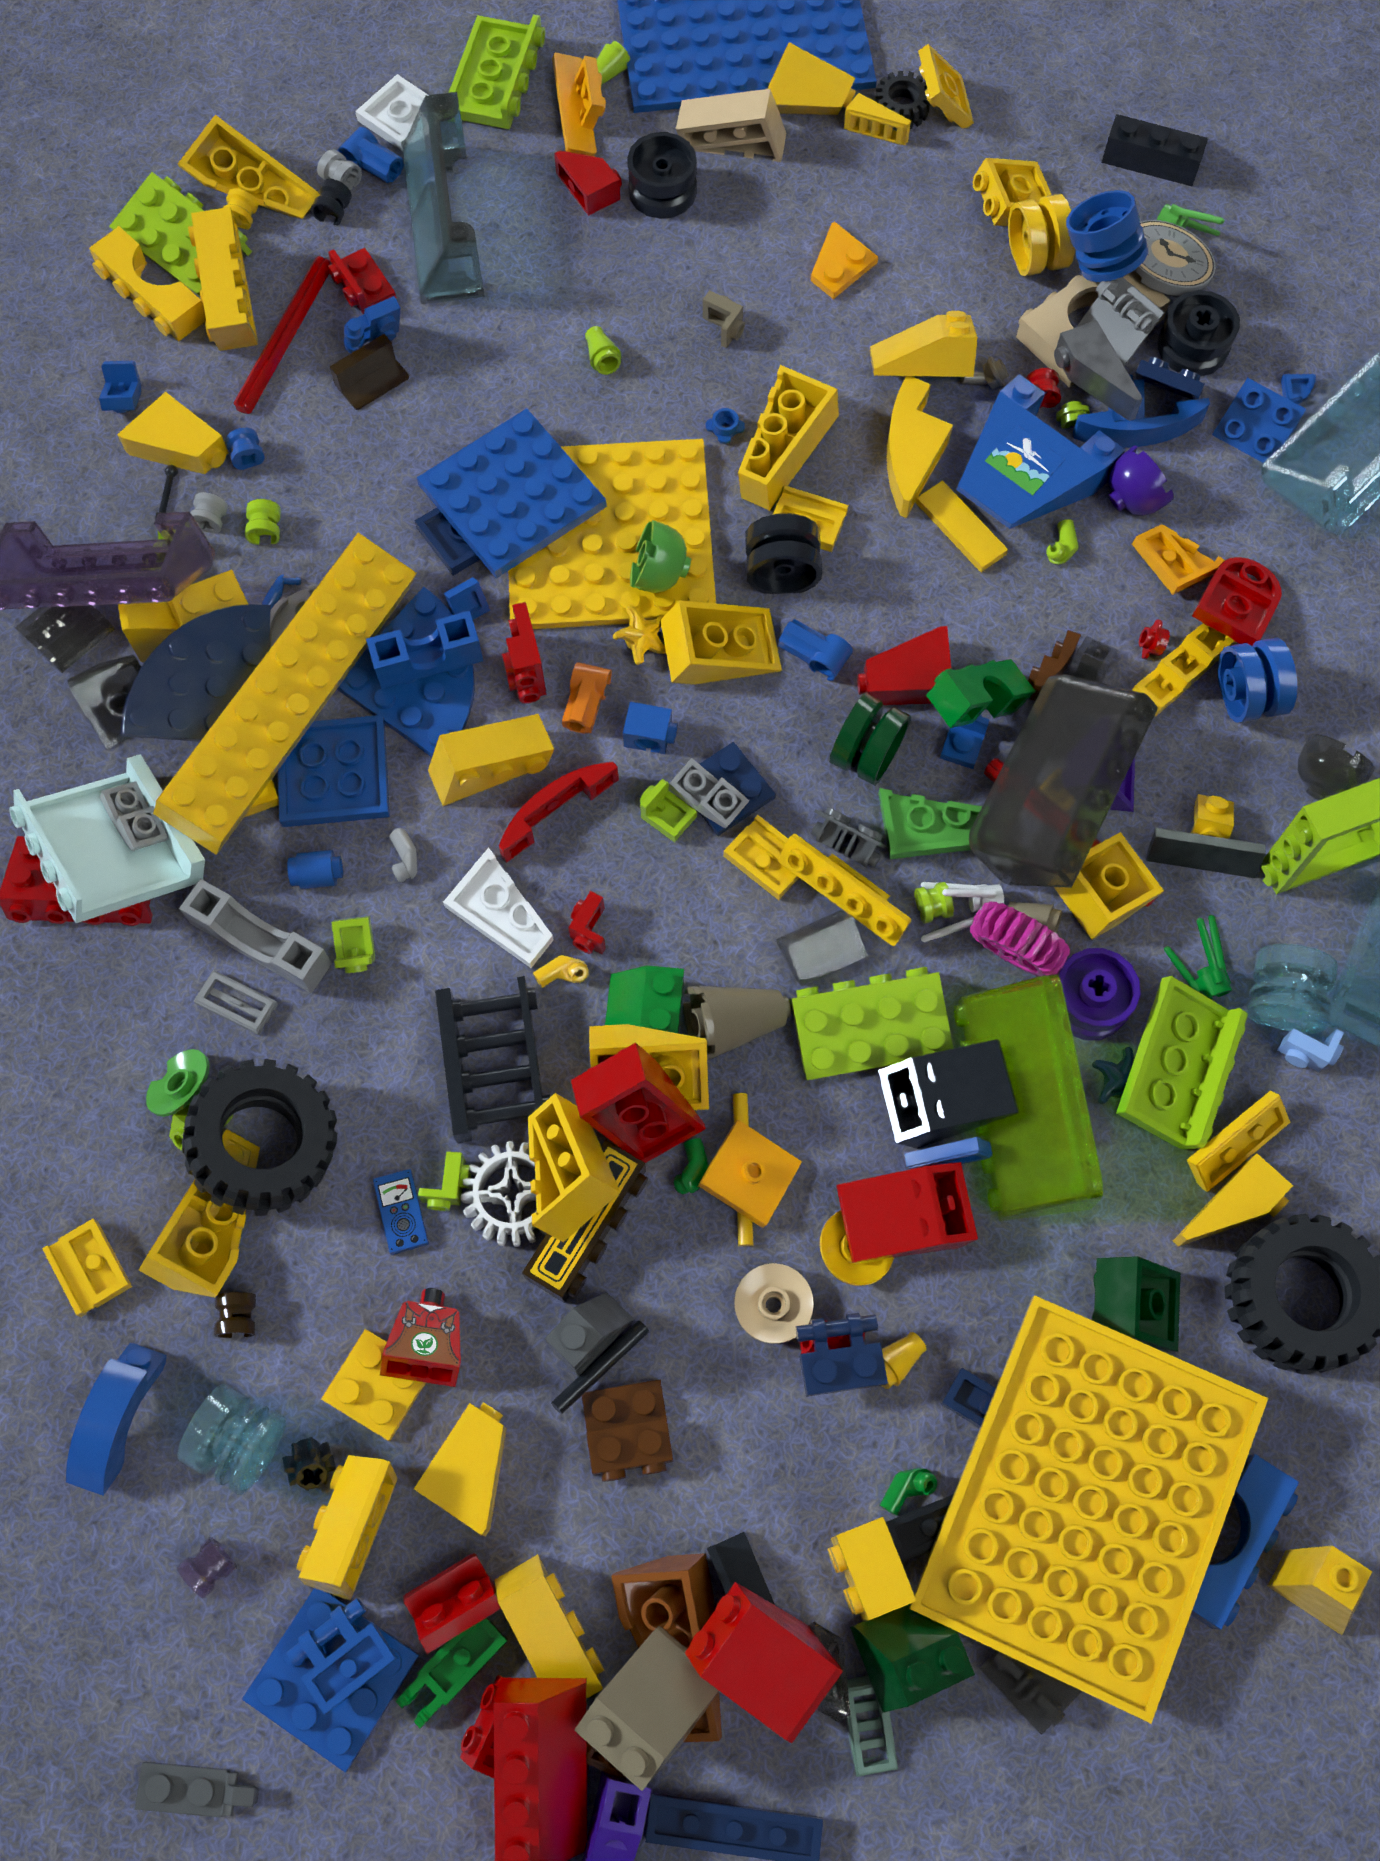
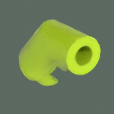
M1071 519L1062 520L1057 524L1060 540L1055 542L1054 546L1049 545L1046 549L1047 557L1053 564H1064L1078 551L1079 545L1075 526Z

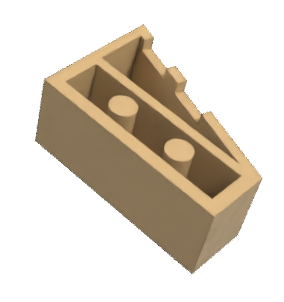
M771 88L682 100L676 126L677 134L689 141L697 152L724 155L725 150L743 152L744 158L753 159L754 154L773 156V161L775 162L782 161L787 133Z

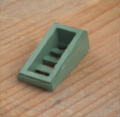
M869 1676L839 1680L856 1777L897 1770L898 1764L890 1712H882L877 1697L876 1699L854 1702L853 1697L875 1693ZM878 1710L879 1712L878 1718L857 1721L856 1713ZM882 1728L883 1736L862 1740L859 1738V1732ZM885 1746L886 1760L864 1763L877 1757L863 1759L861 1750Z

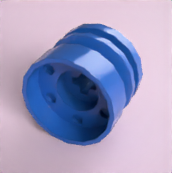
M1114 190L1091 196L1078 204L1066 219V227L1072 246L1076 249V259L1079 262L1080 272L1086 280L1106 282L1121 278L1138 268L1148 255V244L1144 237L1143 227L1140 225V216L1135 198L1129 192Z

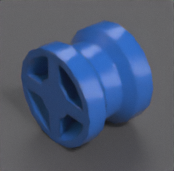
M247 427L238 428L226 436L225 444L228 451L231 452L230 458L236 469L244 470L263 463L265 455L262 447L259 446V438L255 430Z

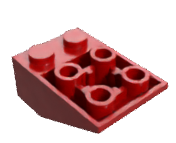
M961 1162L924 1166L836 1185L852 1263L958 1249L978 1240Z

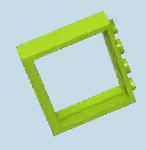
M1380 778L1303 806L1264 857L1261 864L1265 874L1263 882L1267 886H1272L1277 895L1380 856Z

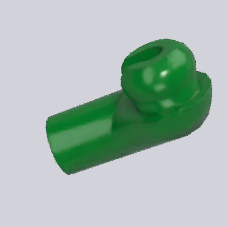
M925 1468L900 1471L894 1476L879 1506L897 1516L907 1497L933 1494L937 1489L938 1481L935 1475Z

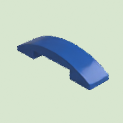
M1209 398L1176 402L1170 415L1133 419L1131 421L1114 422L1111 411L1078 415L1073 429V437L1082 442H1087L1094 434L1101 431L1123 448H1131L1134 445L1142 447L1162 443L1179 437L1200 424L1205 417L1210 401Z

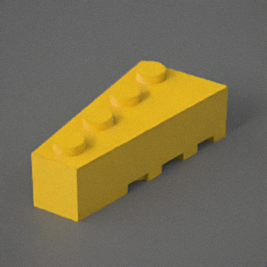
M780 365L777 372V380L769 392L768 403L764 413H761L757 422V431L754 438L750 440L738 471L742 499L769 511L782 495L784 486L790 484L838 418L837 388Z

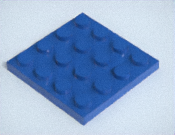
M527 408L417 477L420 488L496 579L607 507L606 498Z

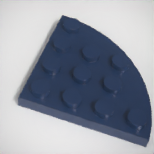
M249 604L214 610L189 621L171 633L143 663L133 682L124 706L120 736L200 742L270 650L271 605Z

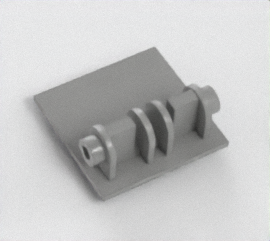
M1124 277L1109 282L1102 281L1097 286L1098 298L1077 327L1097 320L1123 366H1125L1165 312Z

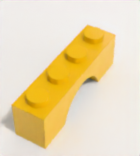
M120 226L89 247L95 261L92 263V266L96 273L103 280L110 278L113 281L114 288L121 297L133 299V304L139 313L145 318L150 315L154 319V324L164 336L171 334L177 341H180L206 321L201 299L181 281L170 285H154L141 279V274L147 265L146 259L139 243Z

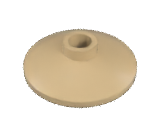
M771 1263L758 1266L744 1276L737 1287L734 1306L740 1325L751 1337L764 1343L780 1344L796 1338V1326L809 1324L813 1314L814 1300L808 1282L798 1271L783 1264ZM776 1298L780 1301L781 1309L778 1312L773 1313L767 1310L766 1302L769 1299Z

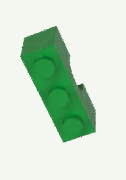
M1012 659L998 662L992 660L982 665L974 666V664H971L962 669L952 670L950 668L943 671L935 678V685L926 696L950 728L972 724L985 709L989 711L993 718L1011 715L1018 711L1031 697L1035 689Z

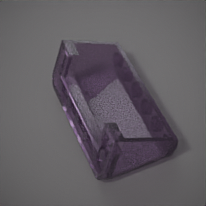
M190 511L158 513L154 525L163 539L53 546L35 521L5 523L0 533V610L168 602L210 570L215 558V551Z

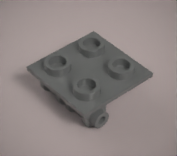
M827 807L825 812L815 809V813L826 818L823 824L817 821L812 829L811 834L816 836L817 842L833 848L843 830L834 851L839 852L850 834L853 837L846 848L844 856H849L858 839H860L851 859L859 862L866 868L868 865L876 867L881 858V855L876 852L878 847L887 848V845L880 842L883 837L882 834L862 824L859 825L858 829L849 826L851 818L830 807Z

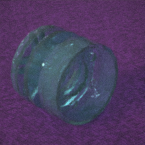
M1274 944L1260 948L1256 953L1253 979L1257 984H1254L1250 989L1249 995L1251 1000L1247 1004L1246 1012L1248 1018L1256 1024L1266 1027L1272 1026L1286 1032H1290L1293 1028L1304 1034L1324 1031L1329 1027L1330 1022L1329 1011L1332 1009V1000L1329 994L1335 989L1338 970L1337 961L1323 951L1302 945Z
M223 1383L216 1387L204 1400L189 1423L180 1442L177 1453L178 1461L204 1475L217 1465L214 1474L215 1482L220 1485H226L229 1482V1490L238 1495H243L254 1485L272 1461L286 1427V1417L275 1411L269 1414V1408L262 1404H258L248 1413L250 1397Z

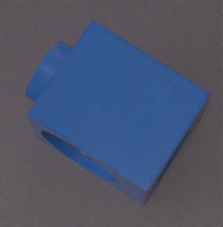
M630 702L623 730L624 747L646 751V748H651L650 752L666 754L668 743H675L678 723L672 722V709Z

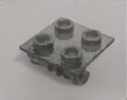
M997 1650L980 1667L981 1671L1041 1735L1051 1725L1053 1727L1056 1726L1064 1718L1065 1713L1063 1711L1082 1692Z

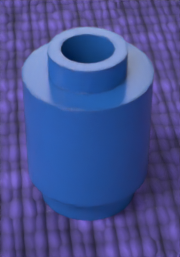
M333 850L297 853L296 857L288 858V877L292 887L299 886L300 889L336 886L337 878H343L341 856L335 857Z

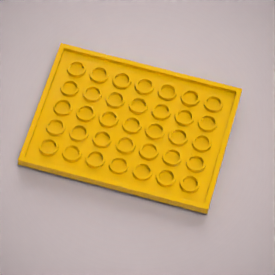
M1034 1295L915 1591L916 1602L911 1603L909 1609L1152 1724L1268 1398Z

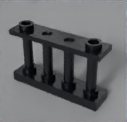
M525 976L517 977L518 994L461 1002V999L454 1000L450 988L435 990L452 1131L457 1143L472 1141L471 1130L478 1129V1125L529 1117L550 1098V1094L543 1095L531 1015V1010L538 1009L535 987H527ZM522 1008L524 1029L466 1038L465 1034L459 1035L457 1022L464 1021V1017ZM527 1044L528 1065L472 1074L470 1070L463 1071L462 1057H468L470 1052ZM532 1079L535 1101L475 1110V1107H468L466 1094L473 1093L475 1088Z

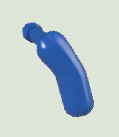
M284 574L278 576L262 601V605H271L272 609L282 596L284 584L299 586L301 585V578H284Z

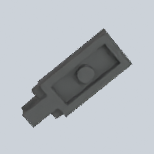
M143 1762L134 1810L219 1818L222 1816H232L234 1806L253 1807L258 1802L259 1788L237 1784L239 1773L230 1772V1769Z

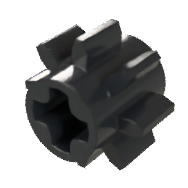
M313 1437L292 1443L291 1456L282 1457L284 1472L287 1473L289 1485L298 1484L301 1488L309 1491V1489H315L322 1484H327V1472L336 1470L329 1443L324 1442L320 1444Z

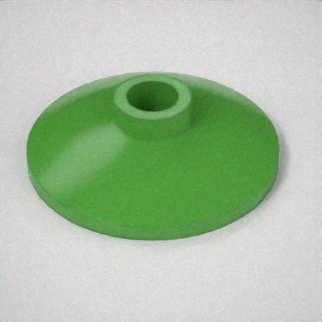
M190 1049L180 1052L167 1061L166 1075L160 1080L151 1081L146 1095L148 1109L157 1116L166 1117L188 1106L194 1095L200 1093L201 1086L208 1078L210 1065L207 1056L199 1050Z

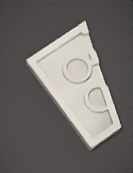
M489 847L443 901L445 908L530 968L533 967L554 940L551 932L529 902L519 892L513 880L503 870Z

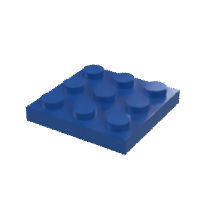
M383 715L313 721L278 770L279 822L282 827L390 817L386 731Z
M314 1588L242 1700L346 1773L420 1655L377 1626L398 1659L328 1714L323 1715L300 1679L314 1668V1665L307 1657L295 1667L286 1654L288 1650L299 1643L298 1637L307 1630L312 1632L331 1618L330 1613L338 1606L342 1605L345 1607L347 1605L334 1595ZM361 1615L354 1621V1624L360 1632L372 1621ZM340 1632L325 1643L322 1647L327 1657L346 1643V1640Z

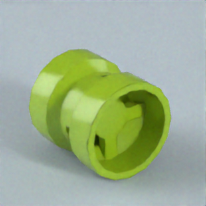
M255 499L247 503L246 517L249 522L245 526L246 540L251 544L260 545L261 535H271V544L278 543L280 529L277 523L281 518L280 506L276 502L267 499Z

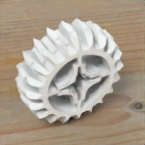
M508 1141L506 1144L507 1152L501 1153L497 1145H493L491 1147L494 1154L492 1158L488 1159L484 1153L478 1155L479 1160L483 1164L481 1168L473 1164L469 1165V1171L475 1176V1179H463V1185L468 1187L467 1189L473 1190L465 1192L460 1196L463 1203L471 1204L463 1210L466 1218L476 1217L471 1223L475 1231L485 1227L483 1237L487 1241L498 1232V1245L504 1246L508 1235H512L513 1245L519 1247L521 1245L520 1234L526 1233L528 1241L534 1243L536 1238L532 1230L536 1227L532 1226V1215L521 1221L522 1209L528 1202L536 1201V1195L531 1193L530 1182L521 1180L518 1173V1165L527 1166L535 1171V1162L529 1160V1144L523 1142L519 1152H515L513 1142ZM506 1166L502 1181L496 1185L489 1186L488 1190H483L490 1176ZM512 1177L519 1192L523 1190L522 1193L516 1195V1200L514 1201L515 1210L508 1196L502 1197L504 1194L510 1193ZM492 1202L493 1205L500 1204L505 1206L509 1215V1223L499 1221L490 1216L484 1210L483 1203Z

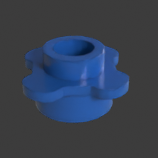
M722 408L713 414L712 419L706 421V430L713 432L718 437L720 443L728 444L734 435L744 432L745 423L739 420L734 410Z

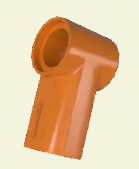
M576 662L570 680V696L562 719L563 727L578 733H592L601 700L606 699V696H604L606 685L611 683V669Z

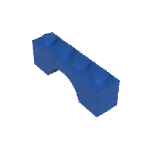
M1256 1454L1248 1455L1232 1498L1238 1510L1241 1524L1238 1543L1227 1558L1216 1564L1208 1565L1191 1612L1193 1617L1211 1629L1221 1630L1224 1625L1228 1627L1232 1624L1240 1609V1605L1236 1603L1243 1588L1249 1589L1255 1582L1260 1570L1256 1566L1257 1561L1263 1551L1265 1553L1269 1552L1275 1544L1279 1535V1531L1275 1527L1282 1515L1285 1517L1289 1515L1298 1499V1495L1294 1492L1299 1482Z

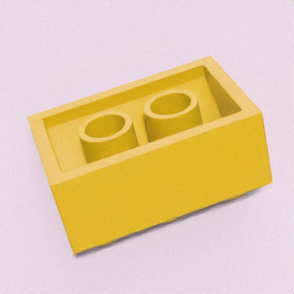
M348 1455L344 1466H337L330 1483V1489L334 1491L328 1506L323 1504L320 1507L314 1521L313 1529L317 1530L311 1546L306 1545L303 1548L297 1563V1570L301 1571L298 1578L304 1585L351 1601L398 1479L389 1461Z

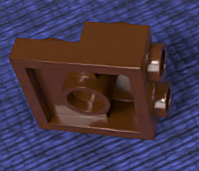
M661 1379L589 1391L582 1395L593 1476L601 1475L602 1482H609L626 1478L625 1470L642 1468V1475L667 1471L666 1463L674 1461Z

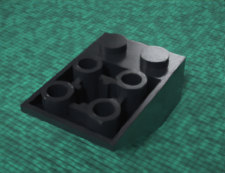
M998 1039L912 1057L878 1070L895 1141L901 1145L917 1149L1019 1113L1001 1043Z

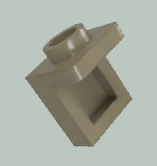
M709 290L703 298V319L722 327L721 346L727 348L733 339L739 340L744 331L743 306L733 302L727 296L719 295Z

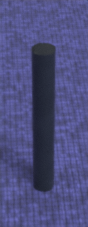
M638 1320L551 1402L553 1407L562 1415L649 1333L648 1328Z

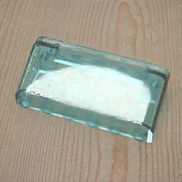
M1380 351L1358 373L1350 378L1333 397L1329 398L1326 404L1310 417L1294 435L1289 437L1261 466V474L1266 486L1321 528L1337 535L1344 533L1380 497Z

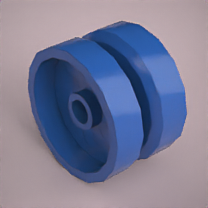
M1277 637L1255 641L1252 646L1248 643L1223 648L1218 662V683L1228 715L1234 722L1257 720L1262 714L1266 717L1289 714L1293 710L1297 698V675L1291 652L1283 640Z

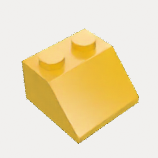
M1121 832L1067 861L1050 880L1052 886L1091 940L1116 927L1164 892Z

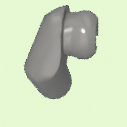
M397 828L391 832L390 840L402 862L394 864L392 871L397 881L403 883L409 878L412 880L418 873L416 847L407 831L403 828Z

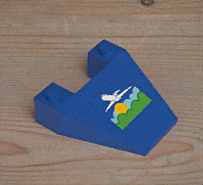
M1020 374L1000 390L957 487L958 492L1009 529L1094 495L1108 482L1109 471L1126 450L1101 431H1098L1085 444L1078 447L1037 418V413L1046 392Z

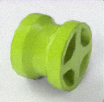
M945 882L936 883L934 888L926 889L925 887L915 889V902L918 911L921 913L920 918L923 924L930 923L935 917L939 916L943 918L953 917L954 906L952 896H944L942 894L944 889H949Z

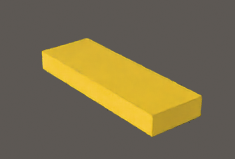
M943 480L917 497L916 504L980 572H983L1007 555L1008 549Z
M1270 1090L1207 1142L1203 1148H1200L1187 1159L1196 1183L1204 1191H1210L1291 1123L1279 1094Z

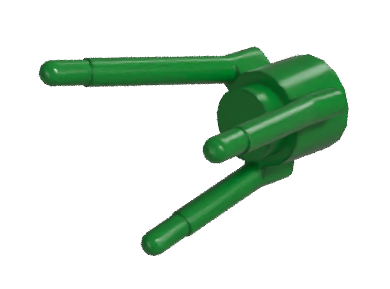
M1209 915L1208 920L1212 943L1204 919L1198 918L1196 920L1209 966L1196 972L1198 975L1196 980L1170 946H1166L1164 951L1186 980L1189 987L1213 999L1212 996L1214 995L1221 997L1233 990L1226 970L1216 918L1214 915Z

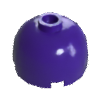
M1134 445L1117 459L1109 471L1108 483L1112 492L1108 494V498L1117 510L1121 511L1125 508L1133 515L1144 516L1166 506L1174 500V494L1172 489L1167 493L1165 492L1162 484L1167 479L1157 464L1144 451L1137 455V446Z

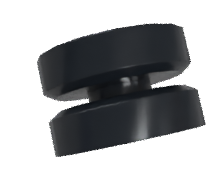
M669 132L650 133L639 138L631 146L627 156L630 201L641 213L658 219L673 218L685 213L693 205L697 195V158L695 149L683 137Z
M1196 290L1184 293L1175 299L1168 310L1164 326L1158 337V351L1162 360L1169 363V367L1178 373L1182 369H1186L1205 376L1213 374L1225 363L1240 329V317L1235 306L1225 297L1212 291Z
M789 513L762 517L751 523L745 531L746 555L748 556L746 561L747 582L753 589L764 594L802 593L819 583L822 579V556L820 555V529L816 522L806 516Z

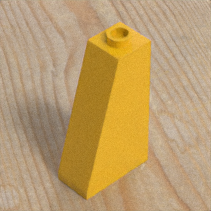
M1334 1546L1289 1549L1282 1556L1267 1586L1340 1635H1343L1363 1596L1372 1571Z

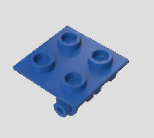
M1247 377L1212 435L1260 462L1271 466L1291 433L1293 434L1306 408Z

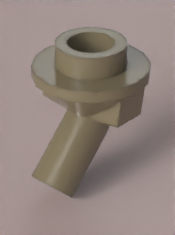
M990 356L987 362L982 365L984 372L974 371V377H960L961 384H989L993 390L997 387H1005L1004 379L1009 377V374L1001 359L995 361Z

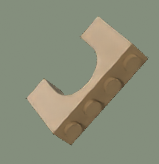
M1136 271L1123 276L1165 312L1158 323L1164 320L1170 300L1163 293L1141 283L1143 277ZM1081 275L1075 276L1058 293L1056 291L1051 293L1037 308L1028 309L1019 319V328L1016 336L1048 368L1054 369L1058 373V377L1069 388L1075 383L1068 379L1063 368L1061 369L1057 366L1054 351L1057 347L1060 333L1073 329L1068 315L1079 308L1092 306L1099 295L1096 288L1101 283L1086 280Z

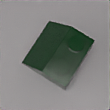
M1138 1256L1097 1258L1096 1272L1093 1279L1095 1303L1092 1321L1153 1348L1178 1352L1181 1273Z
M910 1604L850 1627L883 1713L909 1707L975 1675L959 1633L909 1609Z

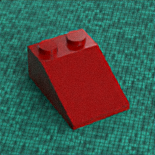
M636 1042L571 1080L580 1118L619 1148L644 1163L706 1129L702 1119L657 1060Z

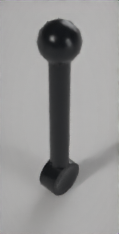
M168 465L165 468L167 478L159 512L155 516L157 526L164 524L173 478L178 474V469L175 465Z

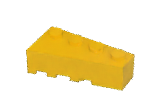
M231 207L191 213L193 226H188L191 244L193 247H196L197 258H194V265L197 276L201 281L202 290H200V298L205 310V326L209 341H214L219 351L258 345L238 226Z

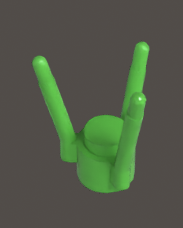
M1166 204L1157 220L1170 222L1183 228L1188 226L1215 236L1220 235L1218 230L1189 218L1216 224H1223L1225 221L1222 217L1185 209L1175 204Z

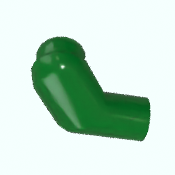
M701 1138L692 1139L683 1144L689 1163L682 1173L676 1175L673 1180L675 1190L682 1195L689 1192L694 1193L700 1189L698 1184L709 1167Z

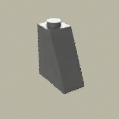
M605 1292L574 1307L544 1339L551 1351L579 1377L635 1319Z

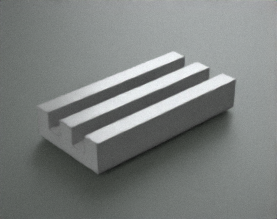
M214 970L194 1000L195 1004L257 1035L261 1034L262 1028L271 1017V1013L278 1006L277 1001ZM217 981L265 1006L260 1011L213 988ZM208 994L256 1017L255 1023L207 1000Z

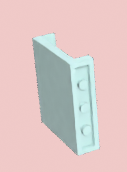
M141 754L127 758V768L124 774L30 801L25 800L19 789L13 790L14 806L9 808L13 824L16 828L22 827L30 854L39 857L44 879L47 883L53 882L57 889L56 896L63 911L69 910L75 923L195 885L200 879L203 880L205 859L191 838L160 819L168 836L167 841L132 851L117 831L100 799L101 791L136 781L148 807L154 806L155 808L156 800L163 790Z

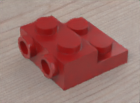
M523 602L512 605L515 619L508 620L512 637L506 638L508 652L502 653L510 691L517 690L519 701L529 704L536 702L540 699V696L547 695L542 663L527 604Z

